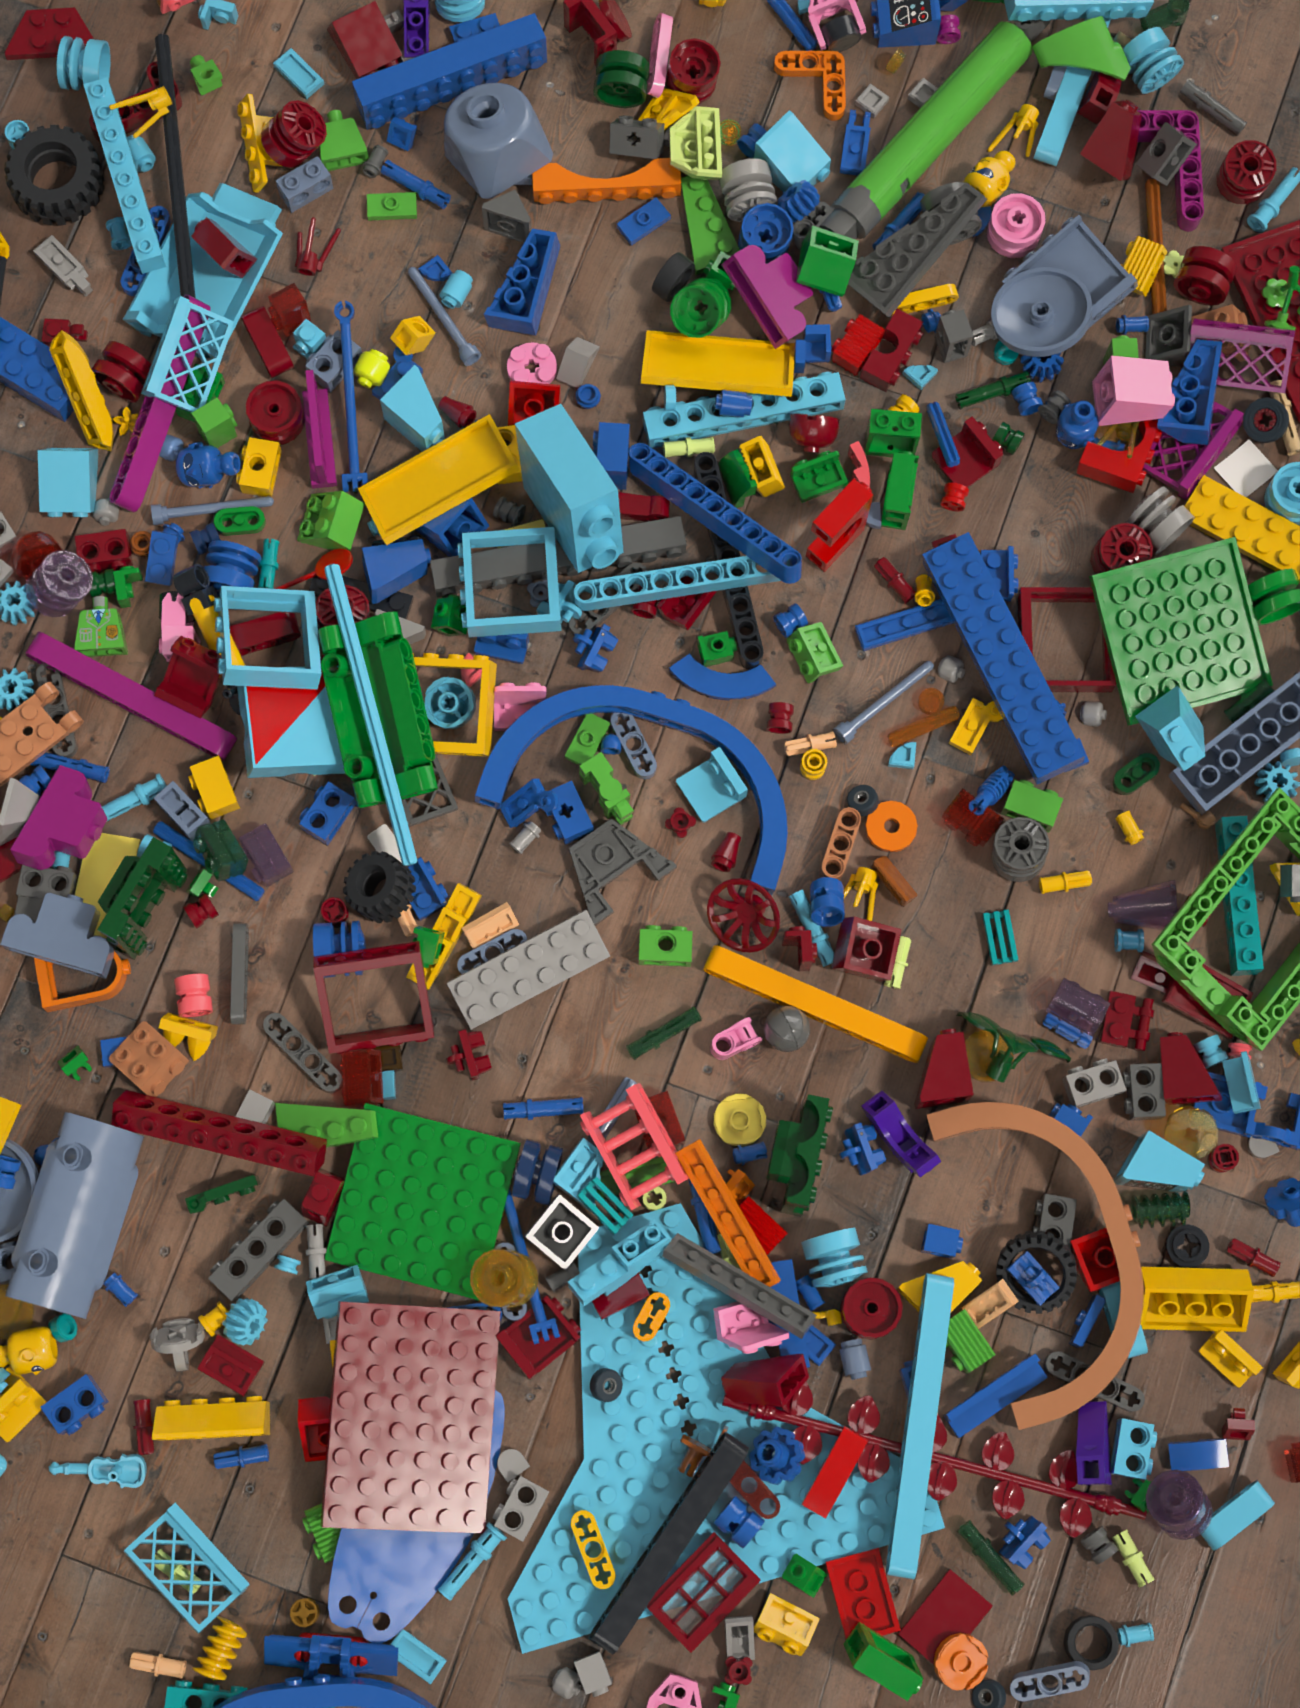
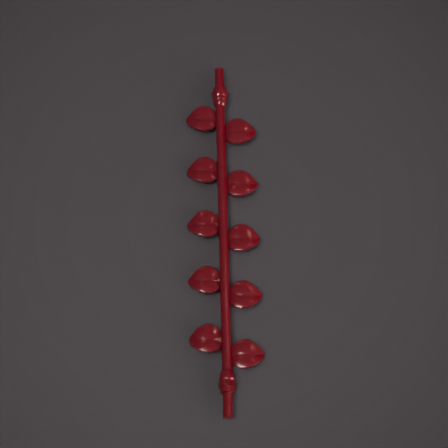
M807 1382L781 1407L784 1411L776 1409L774 1406L733 1402L726 1395H724L722 1406L748 1412V1416H752L757 1420H777L799 1426L793 1433L795 1434V1440L801 1441L804 1446L805 1459L799 1462L802 1465L814 1459L821 1452L822 1439L819 1432L838 1437L843 1427L801 1416L807 1413L813 1405V1395ZM867 1395L858 1399L851 1406L847 1415V1423L851 1430L853 1429V1431L868 1439L857 1461V1467L863 1479L872 1483L887 1473L890 1460L886 1450L901 1454L902 1443L869 1434L878 1427L880 1413L872 1396ZM937 1414L931 1459L933 1464L930 1467L927 1490L934 1500L940 1501L955 1490L957 1476L954 1469L1001 1481L994 1487L992 1492V1504L996 1513L1005 1520L1017 1514L1024 1506L1025 1498L1021 1487L1069 1499L1061 1506L1059 1520L1064 1532L1072 1538L1085 1532L1091 1525L1092 1514L1088 1505L1110 1516L1112 1514L1118 1516L1120 1513L1142 1520L1146 1519L1147 1510L1142 1512L1133 1505L1122 1503L1121 1499H1117L1113 1495H1092L1070 1489L1078 1483L1076 1456L1072 1450H1066L1052 1460L1048 1476L1053 1484L1004 1471L1014 1460V1449L1006 1432H998L985 1442L981 1452V1458L985 1465L937 1453L947 1442V1431L939 1414Z

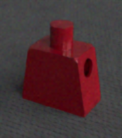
M324 1169L319 1170L315 1174L302 1202V1216L327 1227L340 1200L345 1178Z

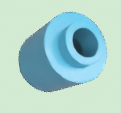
M133 135L128 136L127 140L137 172L151 170L156 157L145 140L139 136L137 138H134Z
M456 270L455 273H452L439 294L442 299L441 302L451 309L455 307L460 308L472 288V277L461 270Z

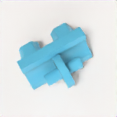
M570 580L566 584L558 583L561 623L562 621L569 622L571 617L579 619L582 616V611L574 603L575 583ZM541 602L536 610L537 614H550L549 603Z

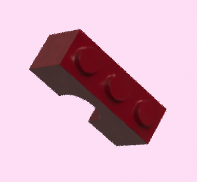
M897 308L885 328L883 339L891 342L896 350L885 354L873 349L862 368L860 379L884 392H887L890 385L895 386L901 375L898 372L900 367L908 364L913 354L910 352L912 346H918L924 335V332L921 331L923 321Z

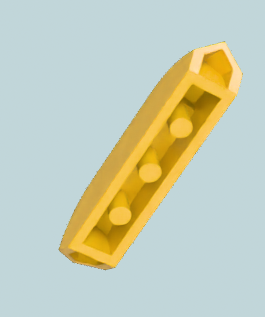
M61 330L52 340L49 350L87 443L98 449L112 451L114 438L112 417L96 383L95 374L89 366V359L79 343Z

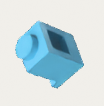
M305 319L293 332L296 342L293 349L308 359L312 353H317L321 349L326 335L313 323Z

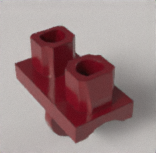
M466 1029L458 1031L464 1053H460L458 1045H453L450 1047L452 1056L446 1058V1062L448 1065L455 1064L457 1072H462L465 1070L463 1061L466 1060L472 1081L480 1079V1074L492 1070L489 1055L478 1058L473 1056V1049L486 1046L482 1031L467 1033Z

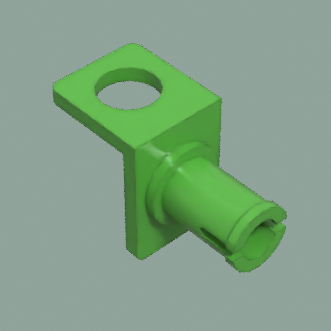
M196 55L190 60L192 67L190 70L201 95H205L223 85L221 82L222 74L213 59L205 62L203 56Z

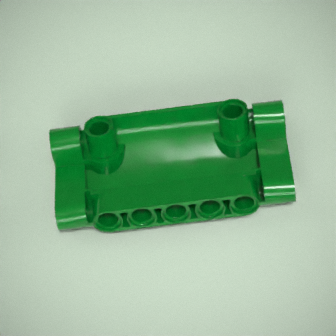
M386 612L355 623L401 800L436 791L438 786L432 761L435 759V748L412 649L409 642L403 638L398 612ZM331 625L320 628L318 634L322 652L325 654L321 661V670L345 774L354 782L353 789L358 808L386 804L339 625Z

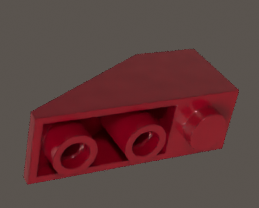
M1095 71L1077 113L1096 125L1099 124L1112 102L1116 101L1122 80Z

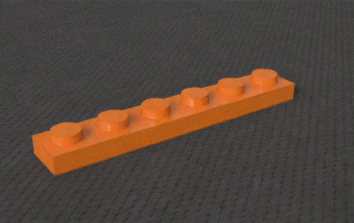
M701 1139L677 1151L675 1154L741 1270L769 1287L781 1281L780 1277Z

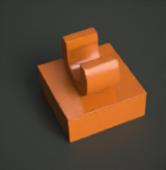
M738 1169L736 1172L728 1170L727 1173L731 1178L726 1185L739 1206L755 1184L741 1170Z

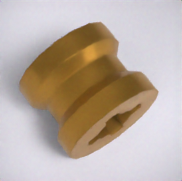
M311 1598L297 1600L290 1609L291 1620L299 1627H307L314 1624L320 1614L318 1604Z

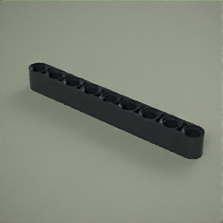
M709 452L698 454L694 462L695 479L706 487L716 488V494L727 501L716 457ZM701 464H709L712 468L702 470L699 466ZM708 529L715 561L722 560L724 557H741L738 549L726 541L719 540L716 537L717 534ZM735 568L731 571L734 576H742L744 574L741 569ZM748 586L723 590V595L739 660L745 669L751 670L762 663L764 652ZM743 604L747 609L738 612L733 606ZM747 627L752 630V634L745 636L739 630ZM753 651L757 653L758 657L750 660L745 656V653Z
M727 1432L720 1436L590 1633L589 1640L612 1655L617 1652L742 1464L749 1451V1446Z

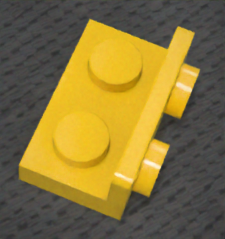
M1223 1330L1215 1331L1198 1350L1208 1362L1237 1388H1240L1249 1377L1256 1376L1263 1368Z
M770 1593L754 1625V1633L763 1641L773 1642L781 1646L788 1654L802 1656L809 1646L820 1618Z

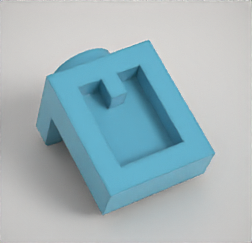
M206 0L205 4H202L199 8L198 18L201 20L203 29L208 30L212 18L223 24L232 23L236 25L238 12L234 3L223 0Z

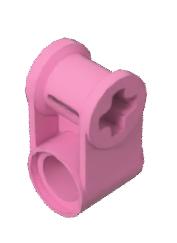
M750 1017L737 1022L713 1038L710 1051L714 1058L718 1060L728 1059L763 1041L761 1037L756 1035L751 1025L752 1020ZM721 1040L726 1041L730 1046V1050L721 1052L717 1049L716 1043Z

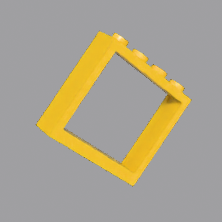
M423 653V657H414L416 667L482 669L477 744L433 741L435 754L489 757L491 753L497 664L490 661L488 656L474 655L473 660L464 659L463 655L449 654L448 659L439 658V654Z

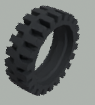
M1039 1230L1036 1233L1026 1231L1024 1235L1020 1233L1013 1240L1010 1239L1001 1250L997 1261L996 1277L997 1282L1004 1279L1019 1302L1014 1305L1015 1308L1019 1310L1023 1308L1027 1313L1036 1311V1314H1042L1044 1310L1048 1313L1053 1311L1055 1307H1061L1063 1302H1067L1070 1298L1077 1280V1265L1070 1247L1067 1244L1065 1245L1061 1238H1055L1054 1234L1049 1232L1043 1234V1231ZM1040 1247L1051 1251L1058 1257L1063 1266V1278L1059 1285L1060 1288L1050 1295L1041 1306H1038L1030 1295L1023 1293L1014 1285L1007 1270L1018 1253L1028 1248Z

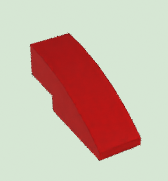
M846 1426L843 1427L802 1502L803 1506L826 1519L868 1442L867 1438Z

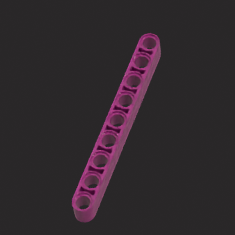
M188 294L183 296L189 299L190 303L206 310H211L210 306ZM190 310L187 319L191 327L194 328L203 324L200 314ZM186 325L184 326L182 332L187 330ZM205 326L193 331L198 343H200ZM189 333L180 337L179 343L183 352L195 347ZM177 348L174 355L179 354ZM197 350L185 354L190 367ZM181 356L172 360L171 367L175 375L186 371ZM169 372L167 373L166 379L171 377ZM188 373L180 377H177V381L182 390L185 385ZM172 380L163 384L162 394L169 397L178 394ZM145 396L110 492L109 500L111 503L133 513L140 508L176 406L155 397Z
M38 631L25 652V655L33 661L44 666L47 664L46 668L52 670V668L59 670L61 676L212 757L219 755L220 759L225 761L237 741V738L230 732L204 718L200 719L154 696L155 692L45 633Z

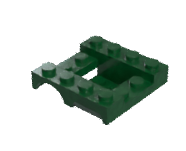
M153 837L141 858L138 856H125L98 900L106 916L97 930L107 936L106 940L117 946L115 950L135 960L137 955H142L147 947L146 940L148 937L141 928H145L152 918L150 913L154 906H158L164 899L165 888L175 893L178 887L181 888L187 880L188 874L186 873L188 870L171 846ZM143 888L145 890L139 899L137 896Z
M808 1094L800 1111L799 1123L779 1120L766 1179L787 1184L780 1213L801 1217L803 1211H809L810 1203L815 1202L817 1187L813 1185L815 1177L820 1176L823 1160H819L821 1149L825 1150L828 1133H824L826 1122L830 1123L833 1107L828 1106L829 1098Z

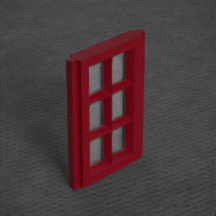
M713 1532L657 1590L647 1608L692 1653L761 1579Z

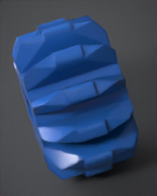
M802 180L796 182L787 191L783 192L782 196L778 199V206L788 213L793 223L797 220H802L811 211L815 210V207L820 202V195L810 182Z
M1060 352L1044 357L1024 355L1021 357L1020 362L1024 364L1023 372H1031L1030 380L1037 376L1041 383L1044 377L1051 381L1054 374L1058 375L1060 373V366L1063 364L1064 359L1060 356Z

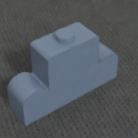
M47 893L36 922L25 914L14 915L7 923L0 943L6 950L105 979L114 958L113 947L101 936H93L100 918V912L95 906L83 903V898L68 894L66 898Z

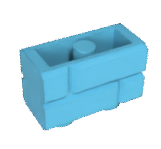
M358 1265L306 1282L308 1296L317 1319L335 1317L338 1312V1301L369 1302L367 1289Z

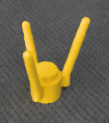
M164 86L109 106V109L113 110L148 101L153 111L158 109V112L133 134L134 138L145 132L161 116L169 113L167 107L172 105V101Z
M1030 104L1022 105L1019 112L1014 113L1012 119L995 138L987 151L991 152L1016 123L1015 139L1019 137L1022 130L1027 131L1030 129L1025 154L1026 157H1029L1035 131L1039 125L1036 121L1039 115L1038 109Z
M858 867L856 874H851L849 882L844 888V899L854 885L857 893L853 907H857L862 894H867L870 890L867 920L872 921L875 893L878 887V883L875 882L877 873L866 867Z

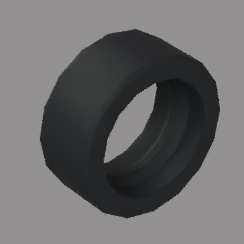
M675 253L667 260L657 274L652 285V291L666 302L672 301L674 296L686 286L691 278L695 263L682 253Z
M1087 1615L1081 1616L1070 1623L1065 1631L1064 1646L1065 1652L1072 1662H1083L1088 1666L1089 1670L1093 1671L1104 1669L1113 1662L1118 1653L1119 1640L1115 1629L1109 1622L1100 1617ZM1086 1626L1098 1627L1107 1637V1649L1098 1659H1086L1076 1649V1635Z

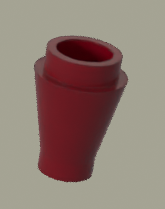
M444 396L438 405V409L443 411L460 428H466L475 421L477 412L473 410L472 405Z
M727 832L725 838L711 856V865L715 869L722 872H730L731 868L735 867L741 837L733 832Z

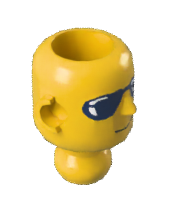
M1003 150L997 152L994 158H982L964 178V183L967 182L986 197L987 200L981 207L991 206L1008 188L1010 182L1009 172L1014 169L1016 163L1014 156L1010 152Z
M46 1326L16 1331L9 1336L6 1346L0 1345V1368L10 1365L17 1375L31 1372L37 1375L42 1370L53 1367L58 1359L56 1339L53 1337L51 1329Z

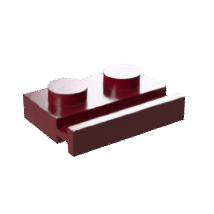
M217 1334L215 1341L208 1349L197 1369L245 1397L265 1361Z

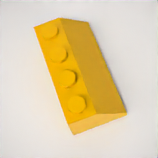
M1142 1267L1144 1283L1142 1329L1247 1331L1254 1293L1248 1269Z
M262 1396L246 1397V1402L235 1403V1398H219V1404H208V1399L191 1400V1405H181L180 1400L164 1401V1406L156 1407L152 1440L165 1441L270 1435V1402L262 1401Z

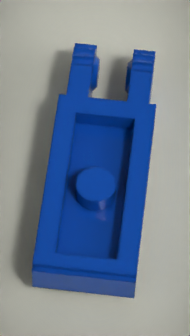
M850 109L839 173L858 176L865 168L871 129L869 127L871 112H865L863 126L854 125L856 110Z

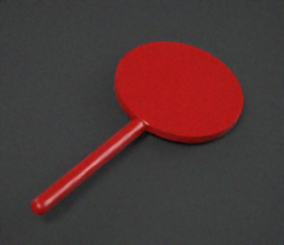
M347 549L332 550L319 559L315 566V571L274 589H287L315 576L327 580L324 569L330 564H338L341 574H343L351 566L353 556Z

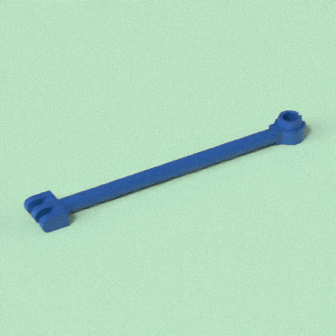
M342 301L335 305L334 314L340 321L350 472V474H342V487L344 492H348V482H352L353 492H358V482L362 481V486L367 484L368 474L360 473L350 328V321L354 318L355 310L350 302L345 301V308L349 310V315L346 317L341 316L340 313L344 307Z
M509 1189L505 1213L537 1323L529 1326L535 1345L539 1343L537 1332L542 1331L544 1341L550 1340L547 1329L552 1328L555 1338L560 1337L555 1318L550 1320L546 1318Z

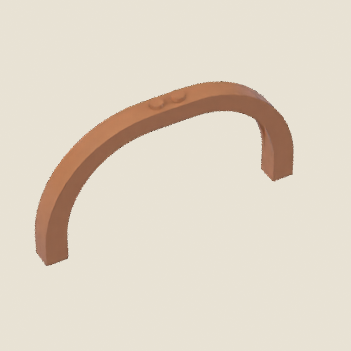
M980 1102L951 1107L927 1114L931 1133L936 1142L966 1133L989 1129L1014 1130L1039 1137L1068 1155L1082 1170L1096 1194L1120 1275V1306L1114 1330L1100 1356L1075 1380L1049 1393L1011 1403L1018 1430L1061 1418L1084 1406L1110 1384L1128 1359L1138 1335L1144 1307V1283L1142 1267L1136 1248L1140 1247L1141 1243L1137 1230L1131 1232L1128 1221L1133 1220L1129 1204L1123 1205L1117 1186L1097 1153L1069 1127L1042 1112L1009 1103Z

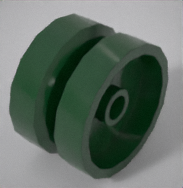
M613 50L601 54L597 58L596 63L597 77L594 80V96L605 105L617 108H632L642 105L647 97L650 63L643 56L630 51Z

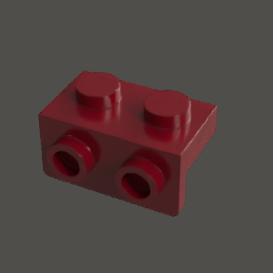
M685 576L680 581L683 584H691L693 579ZM717 591L660 599L657 608L665 620L689 630Z
M801 926L790 927L789 931L784 932L782 946H798L799 971H810L811 965L817 959V943H812L811 930H805V927Z

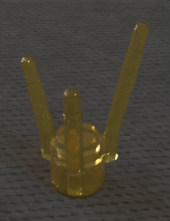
M1139 421L1111 425L1097 445L1102 446L1114 430H1116L1117 437L1125 441L1124 451L1128 450L1127 457L1132 458Z

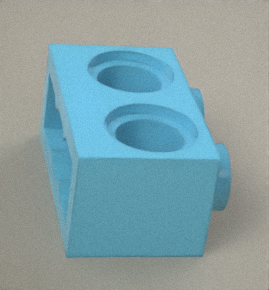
M1123 1418L1117 1419L1110 1463L1111 1474L1137 1478L1139 1480H1146L1147 1475H1151L1153 1459L1149 1458L1151 1448H1155L1157 1441V1432L1154 1431L1153 1424ZM1134 1428L1142 1432L1143 1437L1139 1444L1134 1443L1130 1437L1131 1431ZM1131 1455L1138 1460V1467L1135 1471H1130L1126 1466V1460Z

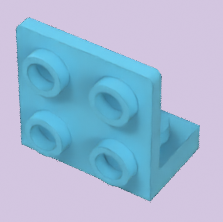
M720 747L711 752L709 760L676 780L677 785L703 823L746 798L748 791Z

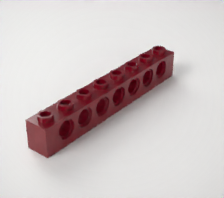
M125 1090L113 1102L111 1125L131 1132L313 1177L325 1162L327 1139L128 1090Z

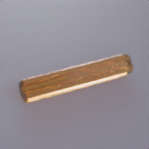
M950 706L890 732L887 736L888 741L892 747H896L958 720L960 717L959 711L956 706Z

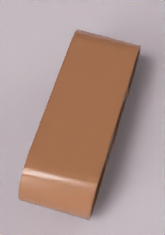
M844 808L837 817L820 868L821 878L832 877L840 881L843 876L861 823L860 813L854 808ZM851 817L855 821V825L847 827L842 823L841 819ZM839 840L846 843L847 849L839 851L834 847L833 843ZM833 864L839 868V873L831 875L826 871L825 867Z

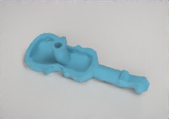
M122 1454L120 1459L97 1456L90 1463H64L59 1465L56 1462H52L49 1466V1472L53 1475L58 1473L65 1475L88 1474L89 1479L94 1484L118 1482L121 1488H137L145 1480L147 1466L144 1458L138 1454Z

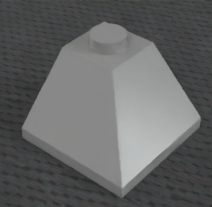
M14 778L9 780L0 813V846L19 836L39 802L40 796Z

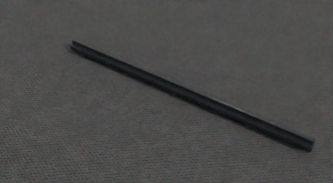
M158 34L155 37L159 85L160 87H165L172 101V105L167 107L169 113L163 115L180 295L183 297L188 294L196 298L170 38L168 35Z

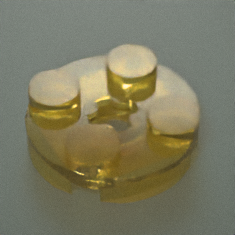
M1185 1106L1170 1114L1164 1128V1137L1166 1141L1196 1159H1200L1211 1153L1217 1146L1218 1128L1215 1119L1208 1111L1194 1108V1106ZM1189 1127L1192 1130L1197 1129L1199 1131L1193 1139L1184 1136L1187 1134L1186 1129Z

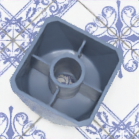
M485 83L474 86L456 97L447 109L444 119L445 157L481 198H494L550 163L553 158L552 149L531 103L514 86L504 83Z

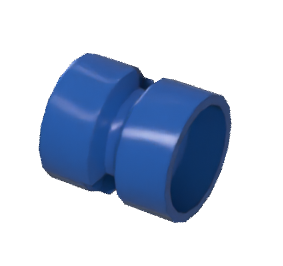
M823 877L813 881L810 885L812 921L823 927L840 924L845 918L844 887L842 882L832 877Z
M734 1496L713 1524L724 1533L730 1532L731 1539L743 1549L759 1531L765 1520L754 1511L748 1512L747 1505L737 1496Z

